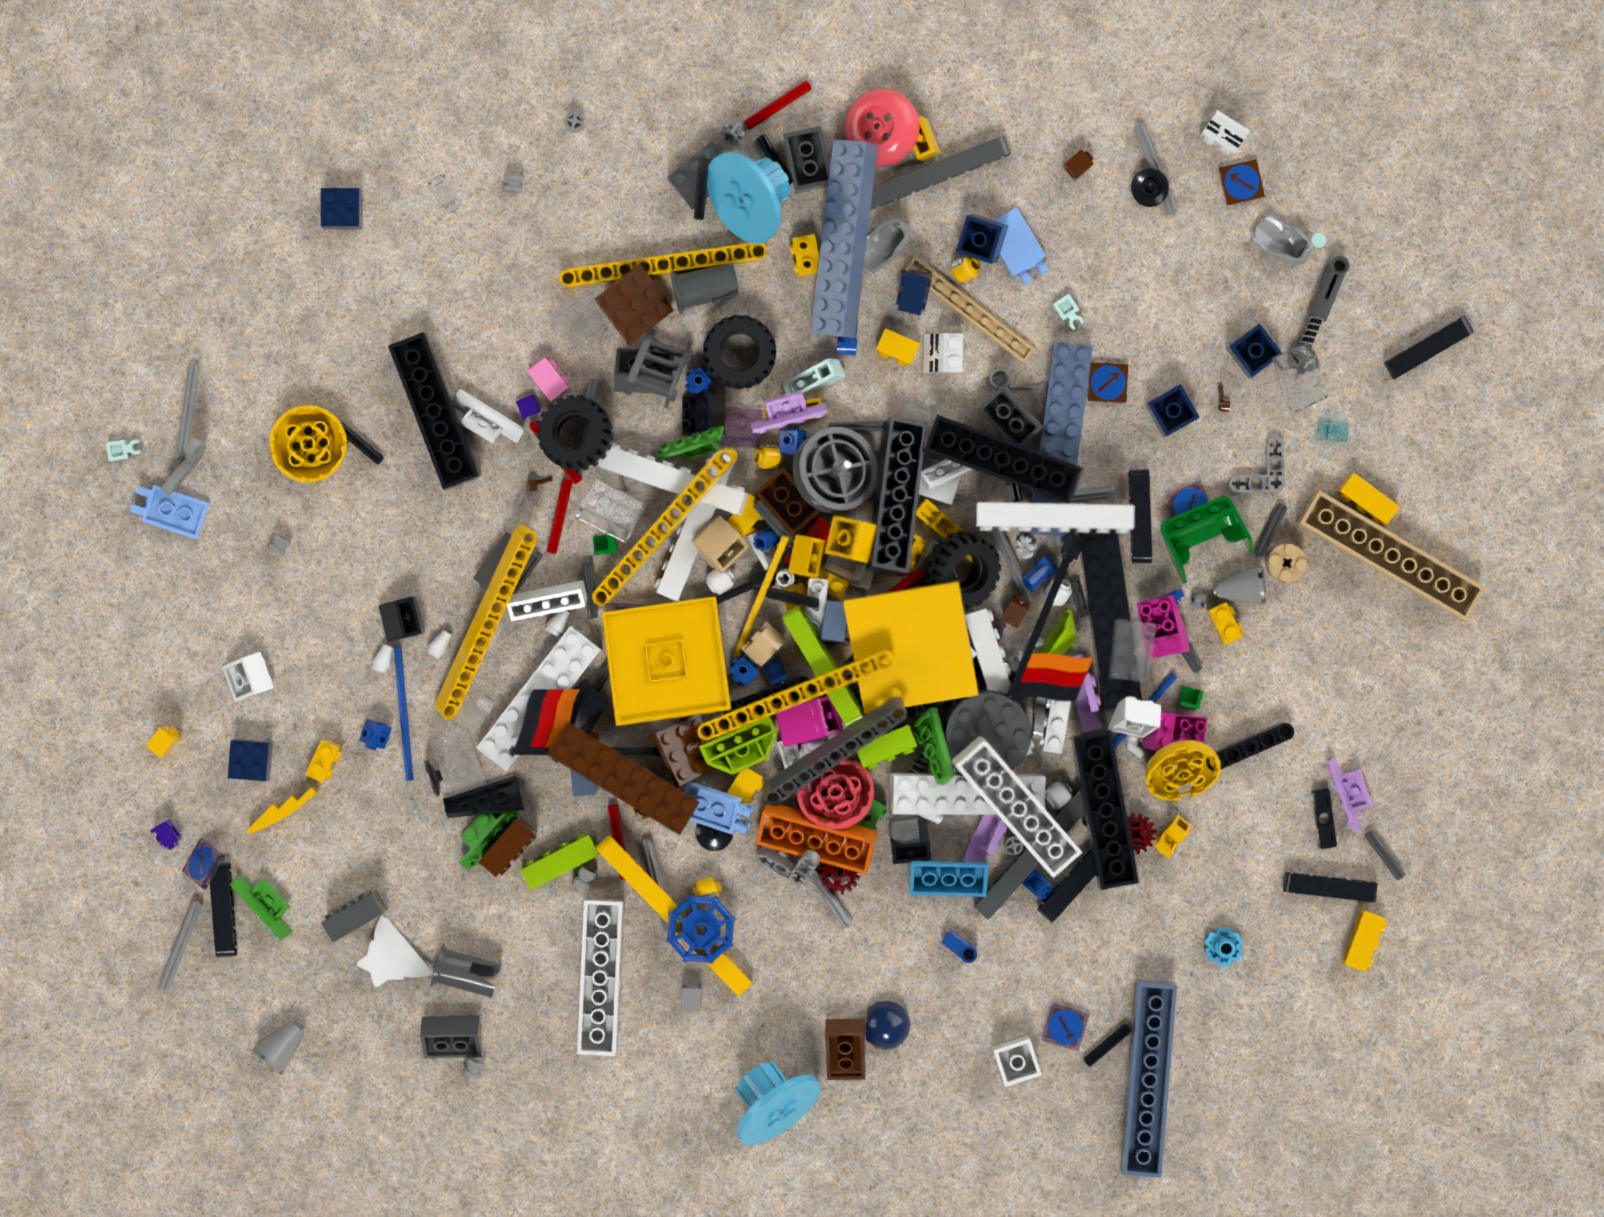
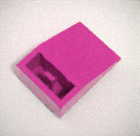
M1174 595L1136 602L1147 659L1190 652L1187 632Z
M828 696L803 702L775 713L784 747L838 734L843 731L840 715Z
M1161 712L1160 727L1143 738L1142 748L1158 751L1168 744L1182 740H1194L1204 743L1207 718Z

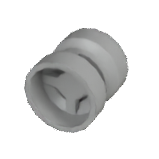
M1002 369L995 370L989 377V384L995 390H998L1004 384L1007 386L1009 382L1007 372Z
M580 865L578 877H574L572 884L589 891L591 887L590 882L595 879L597 873Z

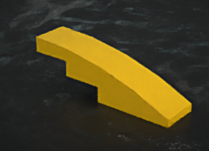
M924 498L917 506L916 516L942 538H948L947 535L953 532L956 534L958 531L966 532L927 498ZM971 555L965 556L969 561L972 562Z
M313 786L300 799L296 795H292L281 807L277 803L272 804L246 832L248 834L288 817L305 805L319 791Z

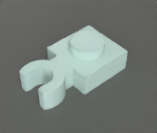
M1070 294L1053 304L1062 321L1068 318L1069 327L1072 330L1075 329L1073 325L1074 320H1078L1081 325L1084 323L1082 317L1075 314L1079 311V308Z
M125 439L106 443L109 462L130 459L129 453L134 455L141 454V450L135 451L133 448L140 441L132 440L128 445Z

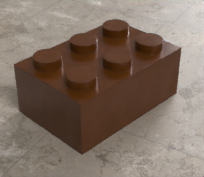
M784 467L755 492L757 497L792 536L821 512L803 499L797 490L793 477Z
M519 816L479 860V863L495 877L498 874L502 876L512 866L509 862L511 860L516 861L524 852L522 850L523 846L526 845L528 847L536 839L537 836L534 834L537 830Z

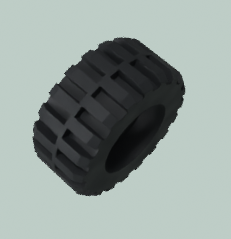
M737 314L728 318L725 317L718 323L716 322L713 328L708 331L703 344V358L709 373L717 382L728 388L748 389L760 384L769 376L775 364L776 344L772 333L760 320L751 318L748 315L739 316ZM736 334L749 336L754 340L758 348V356L755 363L745 370L730 368L722 358L724 342Z
M566 395V399L562 397L557 398V403L554 405L550 403L547 406L549 410L547 412L543 411L540 415L543 418L542 421L537 423L539 431L536 432V435L540 440L538 443L540 449L543 450L544 455L565 470L570 469L571 471L578 472L579 469L583 471L588 470L590 465L595 467L599 464L598 460L600 458L604 460L607 456L605 454L606 450H610L612 446L610 440H613L614 434L611 432L613 425L609 421L608 414L594 400L585 398L582 395H577V397ZM574 417L586 418L591 424V435L588 441L578 449L568 450L564 448L559 442V433L563 424Z
M958 531L957 534L954 532L947 535L948 538H941L939 540L940 543L938 545L935 544L932 548L933 552L928 555L927 559L929 561L928 564H925V571H927L925 579L929 582L928 586L954 582L953 575L956 565L962 558L971 555L972 570L967 579L960 583L959 586L963 608H973L974 604L980 605L983 603V599L987 600L991 596V591H995L997 587L995 586L996 582L1000 579L999 571H1001V564L998 563L1000 557L990 542L972 533Z

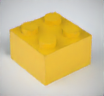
M833 516L825 553L868 563L877 525Z

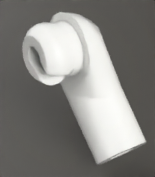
M1126 735V748L1141 759L1146 751L1138 746V737Z

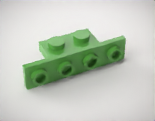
M723 426L710 428L701 433H695L685 438L682 437L669 443H663L659 447L656 458L661 460L681 454L686 461L716 453L719 449V445L716 442L720 441L725 428Z
M503 812L498 819L493 814L479 815L460 836L471 849L458 863L469 870L474 867L478 860L491 848L493 843L502 836L509 825L516 820L520 812Z
M242 875L230 883L234 891L239 894L279 940L282 941L292 932L280 918L291 906L266 879H263L255 888Z

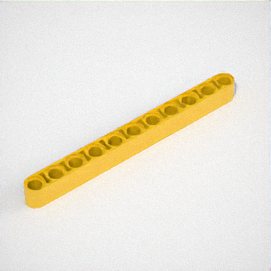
M746 243L563 270L559 275V280L564 287L575 288L616 282L623 276L620 273L623 266H629L632 269L637 264L643 263L650 265V269L646 273L649 277L670 274V271L680 273L710 267L757 262L766 258L767 248L763 243ZM756 247H761L764 249V253L762 256H755L753 250ZM736 250H743L745 256L742 259H737L734 257V253ZM719 252L726 255L725 260L722 262H718L715 259L716 254ZM699 255L707 257L705 264L700 265L696 262ZM680 258L688 260V264L685 267L677 265V261ZM665 260L669 263L666 270L658 268L660 261ZM604 269H610L612 271V274L609 278H603L601 276V273ZM586 271H590L593 274L592 279L589 281H585L582 278L583 273ZM567 274H571L574 277L573 281L569 284L563 281L564 276Z
M728 447L715 454L592 594L595 604L599 606L605 605L618 595L736 462L738 455L735 449ZM724 452H727L730 455L729 462L724 460ZM712 466L716 467L718 471L717 476L711 473ZM699 480H701V481L704 482V484H705V489H704V490H702V489L699 488V486H698ZM687 494L692 497V504L686 501ZM675 508L680 512L679 518L673 513ZM662 522L667 525V532L662 530ZM650 536L655 539V545L650 544ZM637 550L643 553L642 559L638 558ZM625 564H628L630 566V573L626 572L624 568ZM613 578L618 580V587L613 584ZM601 591L606 594V600L601 598Z
M525 524L518 525L514 529L435 702L436 711L447 720L453 719L458 714L537 542V534Z
M889 650L879 651L707 720L699 726L698 735L703 740L713 739L883 671L892 665L894 656ZM880 655L887 656L888 664L885 665L880 662ZM863 662L870 665V671L866 672L862 669ZM844 670L852 671L853 677L851 679L846 678ZM827 677L834 678V686H830L827 683ZM809 684L817 686L816 693L809 690ZM792 691H797L799 693V700H795L792 698ZM774 698H779L782 701L781 707H777L774 704ZM757 705L764 707V714L757 712ZM739 712H744L747 715L746 721L739 718ZM722 719L728 720L729 728H725L722 725ZM705 726H709L712 729L711 735L705 733Z
M608 834L595 847L596 850L669 923L668 913L673 911L678 904ZM683 911L679 916L685 918L687 914ZM676 919V933L681 934L682 922ZM697 925L696 933L704 934L705 932ZM716 944L712 945L709 948L710 952L712 953L718 946ZM693 949L697 954L707 955L705 949ZM722 953L714 960L713 964L706 963L739 997L753 985V982L746 977L725 953Z

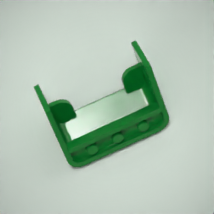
M1225 496L1218 497L1165 520L1160 526L1161 535L1169 556L1183 584L1187 583L1183 565L1187 564L1190 560L1188 548L1220 534L1230 543L1243 540L1250 555L1254 554L1252 538L1232 500Z

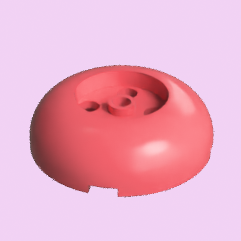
M874 89L861 95L850 107L845 120L846 140L878 144L876 166H890L902 161L901 159L913 150L919 136L920 124L915 107L905 95L891 89ZM871 112L874 114L872 120L868 117ZM888 113L892 116L891 121H886L885 119ZM871 132L872 138L867 140V135ZM889 133L890 137L885 141L883 136Z
M845 759L810 782L811 792L808 790V784L797 791L799 806L808 820L821 827L837 830L851 827L861 821L870 810L874 799V785L871 775L866 768H863L862 764L849 759ZM839 784H845L846 787L842 788ZM827 790L828 795L822 796L823 792ZM848 798H853L852 801H846ZM835 806L833 810H828L829 807ZM813 815H822L828 819L837 821L838 824H835L832 821L827 824L819 822L816 816L813 817Z

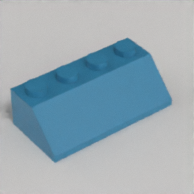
M911 861L909 868V895L986 897L988 863Z

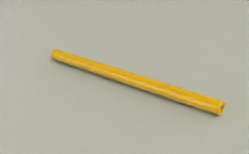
M786 535L781 536L732 655L734 658H740L741 648L748 639L767 589L770 586L789 540V537Z

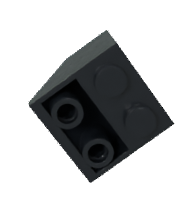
M724 395L682 396L683 435H693L720 426L725 428Z
M416 596L378 605L387 642L425 634Z
M927 820L889 824L893 864L932 860Z

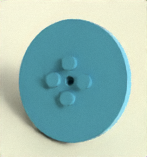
M729 151L720 154L709 164L707 189L716 213L731 232L749 243H764L776 235L781 223L780 204L785 202L789 198L788 194L791 193L787 174L771 158L765 157L754 162L741 153Z
M771 1061L769 1063H762L750 1070L741 1078L738 1086L735 1088V1092L748 1108V1111L738 1124L737 1136L745 1145H756L786 1131L814 1105L821 1092L820 1083L813 1075H800L787 1080L777 1065Z

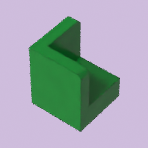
M615 533L593 536L594 555L618 553Z
M1182 686L1178 704L1199 710L1204 691Z

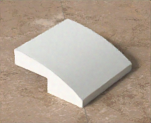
M926 457L922 471L941 461ZM961 475L931 490H928L920 480L919 495L952 505Z

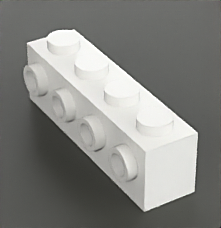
M581 580L512 594L507 609L511 621L524 620L530 617L585 607L588 596L584 582Z
M1046 699L1045 707L1048 708L1047 715L1044 716L1045 729L1043 738L1039 740V745H1042L1043 751L1062 754L1071 701Z

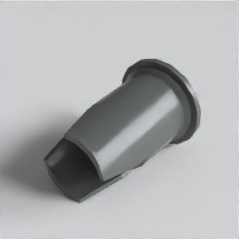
M733 264L710 267L679 275L670 271L680 315L683 314L686 308L713 303L739 295L737 289L739 285Z
M442 943L430 986L440 983L492 999L495 986L480 976H498L501 963L498 964L448 950L445 947V943Z

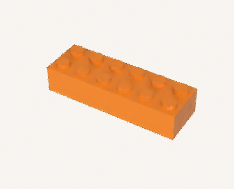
M766 803L762 811L756 844L797 856H802L806 850H812L820 856L819 862L867 875L872 863L879 831L858 825L838 830L829 829L808 820L800 809L781 804L772 806ZM813 815V817L816 816L819 822L827 824L832 821L833 823L838 824L837 821L828 819L822 815Z

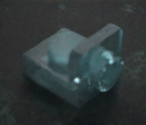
M1320 420L1317 427V439L1347 442L1349 423Z

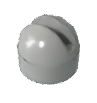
M1202 593L1194 594L1192 596L1194 601L1191 600L1192 605L1203 609L1207 602V595Z

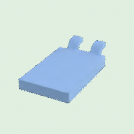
M1017 207L994 220L1009 225L1000 256L1012 276L1018 274L1023 284L1026 285L1032 281L1027 271L1036 266L1041 276L1048 272V268L1042 261V259L1046 258V255Z
M153 485L152 490L138 486L136 493L146 496L147 499L144 507L132 504L130 512L142 515V522L198 540L210 503L175 491L169 496L161 490L162 487Z
M691 781L686 783L684 793L700 802L690 821L729 834H733L735 830L742 834L747 833V829L749 830L751 827V821L740 820L741 815L749 818L751 813L754 812V804H742V798Z

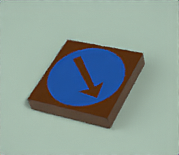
M1257 159L1218 168L1227 206L1265 197Z
M1091 362L1088 401L1126 403L1128 364Z

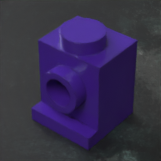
M170 819L150 830L151 833L156 832L158 843L161 846L164 845L168 850L178 846L179 843L177 841L182 839Z

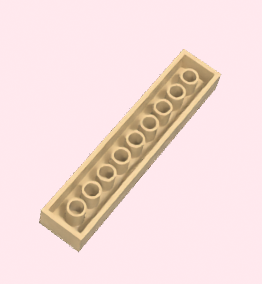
M1320 490L1314 492L1296 523L1461 621H1467L1485 590L1484 586Z

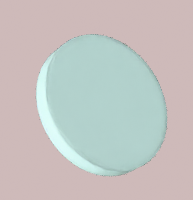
M1316 233L1312 236L1311 242L1314 247L1321 248L1326 244V237L1322 233Z

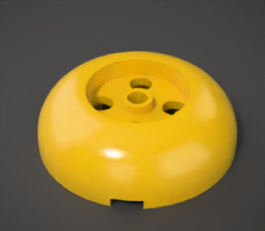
M300 406L288 410L276 421L270 434V450L275 465L283 474L300 482H317L328 478L341 466L347 451V437L342 424L331 412L318 406ZM311 427L312 434L306 435L304 432L305 428ZM321 439L327 440L328 443L325 447L320 445ZM309 441H312V448H308L307 443ZM295 442L300 443L301 447L299 450L293 449ZM310 454L315 455L314 462L308 460Z
M1194 740L1173 742L1158 750L1151 757L1145 770V782L1153 796L1166 801H1180V796L1191 794L1192 797H1195L1208 790L1220 776L1221 762L1216 752L1202 742ZM1208 757L1210 760L1209 764L1214 769V771L1208 769L1206 766V760ZM1194 785L1189 791L1182 793L1176 791L1180 786Z

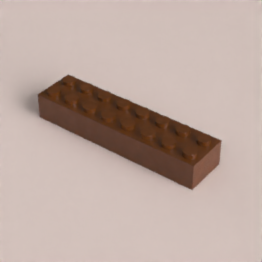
M565 721L546 752V755L678 835L682 833L700 803L568 721Z

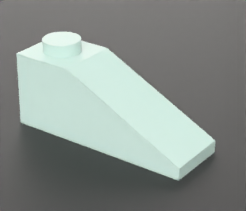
M828 358L783 382L782 385L786 394L802 390L804 396L832 385L846 376L839 359Z

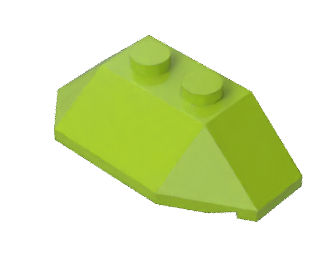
M1067 608L1035 653L1064 655L1067 650L1070 652L1076 644L1074 641L1076 632L1072 610Z
M770 716L701 745L699 748L707 765L733 775L767 760L777 731Z

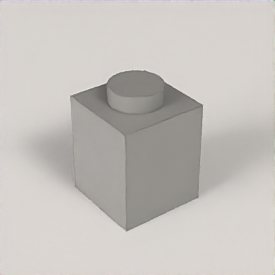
M686 983V986H682L681 1011L701 1012L702 986H697L698 983Z

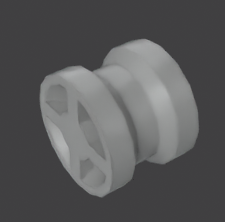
M569 112L565 117V125L569 131L579 132L584 128L585 121L579 112Z
M505 175L506 183L503 186V191L521 194V183L524 178L516 175Z
M274 533L272 536L273 540L268 543L267 547L284 556L286 553L285 549L287 546H290L291 541Z
M1010 835L1004 840V848L1009 854L1017 855L1023 850V843L1016 835Z
M467 1057V1065L462 1073L469 1077L480 1079V1071L484 1068L485 1063Z

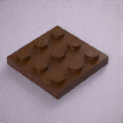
M637 264L594 298L628 345L634 343L674 311L641 264Z
M702 715L688 717L652 735L675 787H679L716 769L707 765L699 746L713 740H703L698 735L699 726L705 722ZM705 726V733L711 735L707 726Z

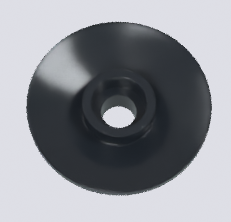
M1147 168L1134 176L1131 183V192L1139 204L1146 207H1154L1161 204L1167 198L1169 183L1161 171ZM1150 183L1154 184V190L1149 189Z
M424 760L425 769L431 781V787L436 797L440 795V781H443L440 769L436 771L428 760Z
M697 823L695 835L698 843L703 848L709 851H719L730 844L733 834L717 830L718 834L712 836L710 831L714 828Z

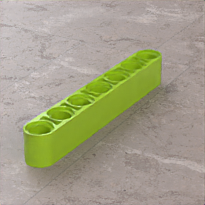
M800 605L782 615L786 626L816 676L838 668ZM827 677V683L830 686H834V678ZM848 685L827 693L846 727H849L865 716L863 709Z

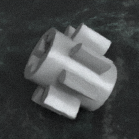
M735 120L731 124L726 121L723 129L720 131L723 134V140L731 145L735 141L740 144L743 136L746 134L743 131V125Z

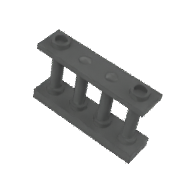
M650 329L644 337L629 373L624 394L631 396L633 389L640 388L666 397L664 407L668 408L670 401H675L678 392L675 389L686 361H691L693 351H690L692 343L688 342L684 351L658 342L654 338L656 330ZM655 348L681 357L680 364L652 355L650 349L654 350ZM652 362L676 371V374L673 377L647 368L644 363ZM639 375H646L670 383L671 386L667 390L640 381L641 378L638 377Z

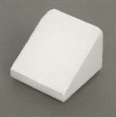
M856 564L851 585L870 590L874 572L866 571L865 566Z

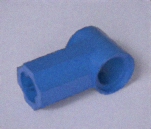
M856 334L855 338L838 337L836 354L856 356Z
M768 526L763 532L753 538V545L757 550L763 552L773 544H778L781 538Z
M1048 554L1042 557L1034 565L1035 567L1021 579L1026 589L1033 591L1045 579L1047 580L1058 571L1059 567Z
M952 929L941 941L943 945L959 956L964 962L972 963L976 960V948ZM966 949H972L974 956L967 959L963 956V952Z

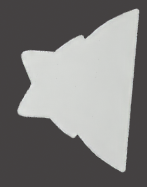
M381 915L375 928L374 941L371 940L369 944L368 955L357 962V966L371 973L374 986L379 987L388 979L402 980L404 977L420 978L433 975L430 968L393 924Z

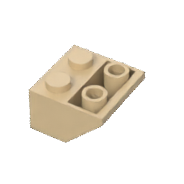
M717 515L691 541L710 567L721 573L729 568L749 548L742 536L720 515Z

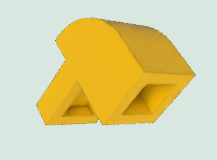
M1177 814L1156 837L1154 847L1160 854L1169 859L1174 854L1178 844L1188 836L1192 826Z

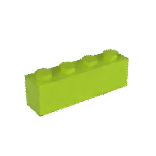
M583 832L574 837V842L568 844L566 841L558 845V850L553 853L550 850L540 855L541 859L535 862L533 859L523 864L524 868L520 871L530 890L600 855L595 848L596 844L590 833L585 835Z

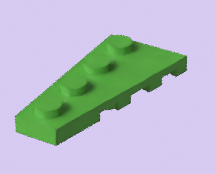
M930 708L910 727L912 731L917 733V742L922 744L924 748L923 754L930 761L929 767L937 784L945 785L955 777L954 769L950 760L937 708Z

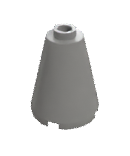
M1255 567L1217 580V584H1213L1214 596H1218L1220 600L1266 604L1263 567Z
M296 1020L293 1023L289 1021L255 1046L252 1051L282 1075L304 1035L302 1031L304 1027Z

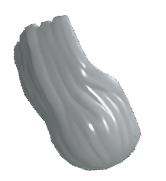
M1272 214L1264 217L1263 221H1260L1255 227L1252 241L1264 252L1280 258L1289 264L1299 265L1304 263L1312 252L1311 241L1299 228L1285 224Z
M890 218L876 225L867 235L864 267L867 270H871V273H876L890 263L909 242L910 230L903 220Z

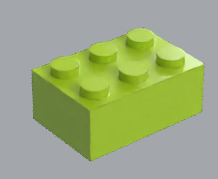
M908 723L896 729L887 731L857 751L863 768L867 767L869 770L879 766L878 762L882 760L889 762L896 759L897 754L903 752L904 755L914 752V747H917Z

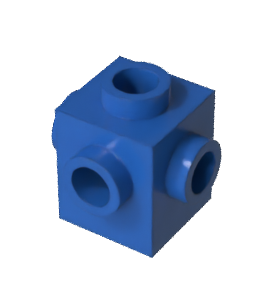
M694 367L686 373L687 378L685 380L687 384L685 386L692 394L696 392L697 395L700 393L704 395L712 388L710 386L712 384L710 379L713 376L706 368L702 370L700 367L698 369ZM696 377L702 378V382L700 384L695 383Z
M788 426V429L780 430L778 439L780 452L795 454L800 444L807 438V430H799V426Z
M742 656L741 659L736 657L730 664L732 667L730 677L738 684L741 681L746 686L760 671L754 667L756 663L749 656L747 658ZM740 667H746L747 672L741 673Z
M366 719L359 741L365 743V747L371 750H376L377 748L385 749L392 727L381 722Z

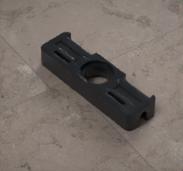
M1327 788L1314 789L1311 793H1314L1316 829H1319L1318 833L1321 844L1319 848H1334L1337 846L1330 791ZM1322 813H1327L1329 816V821L1325 824L1319 822V816Z

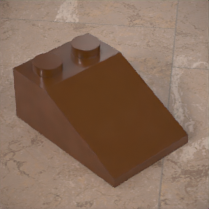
M826 1019L827 1080H865L864 1019Z

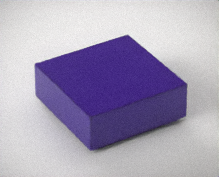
M534 394L516 401L523 419L541 412Z

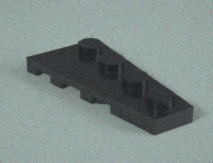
M516 776L443 799L448 818L525 810Z

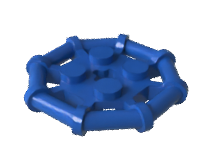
M690 894L673 911H669L666 942L670 943L682 957L683 962L713 964L714 960L729 947L733 946L734 920L736 919L720 902L719 897L692 896ZM695 904H708L710 907L708 910H698ZM691 905L693 911L685 918L680 917L679 915ZM714 908H716L725 919L719 921L716 918V916L712 913ZM676 919L682 922L681 934L675 935ZM723 924H726L725 939L720 937V928ZM697 925L706 926L704 934L696 933ZM683 938L690 946L688 951L682 947L677 941L678 939ZM717 941L722 942L712 953L710 952L709 948ZM693 949H705L707 955L691 953Z

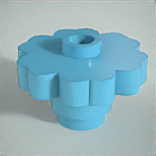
M1218 927L1215 933L1209 932L1204 941L1208 946L1205 949V954L1210 961H1216L1219 966H1230L1232 960L1238 961L1243 954V950L1240 948L1243 940L1237 932H1232L1228 927ZM1226 943V949L1222 950L1221 946Z

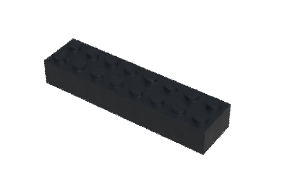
M422 332L388 345L443 490L446 491L480 478V471L463 427L460 424V419L427 334Z
M940 415L936 416L924 451L1066 504L1072 503L1084 468Z
M889 417L884 421L871 524L877 526L869 560L866 563V571L903 577L909 573L927 430L926 423L896 417Z
M1111 730L1071 736L1070 739L1098 888L1105 890L1139 883Z

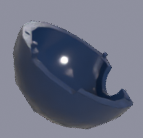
M881 1001L867 1009L866 1041L875 1048L887 1050L894 1049L905 1041L910 1031V1020L904 1008L894 1002Z

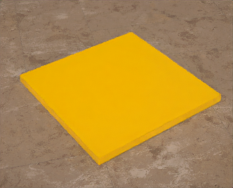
M959 581L843 600L854 662L882 650H889L894 656V662L889 668L858 680L864 713H870L893 697L903 699L905 707L979 695ZM880 655V662L885 665L888 664L887 656ZM866 662L862 663V669L866 672L870 671V665Z
M716 596L602 612L616 726L731 710Z

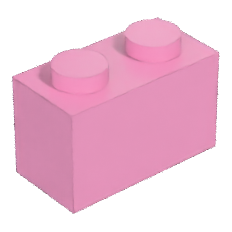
M545 357L527 372L550 402H554L570 389L568 387L570 382L564 374L561 376L556 371L558 366L552 358L548 361Z

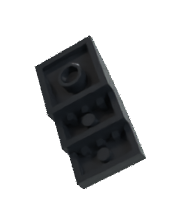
M584 679L574 688L580 690L573 703L570 723L584 732L590 733L608 705V702L587 679Z

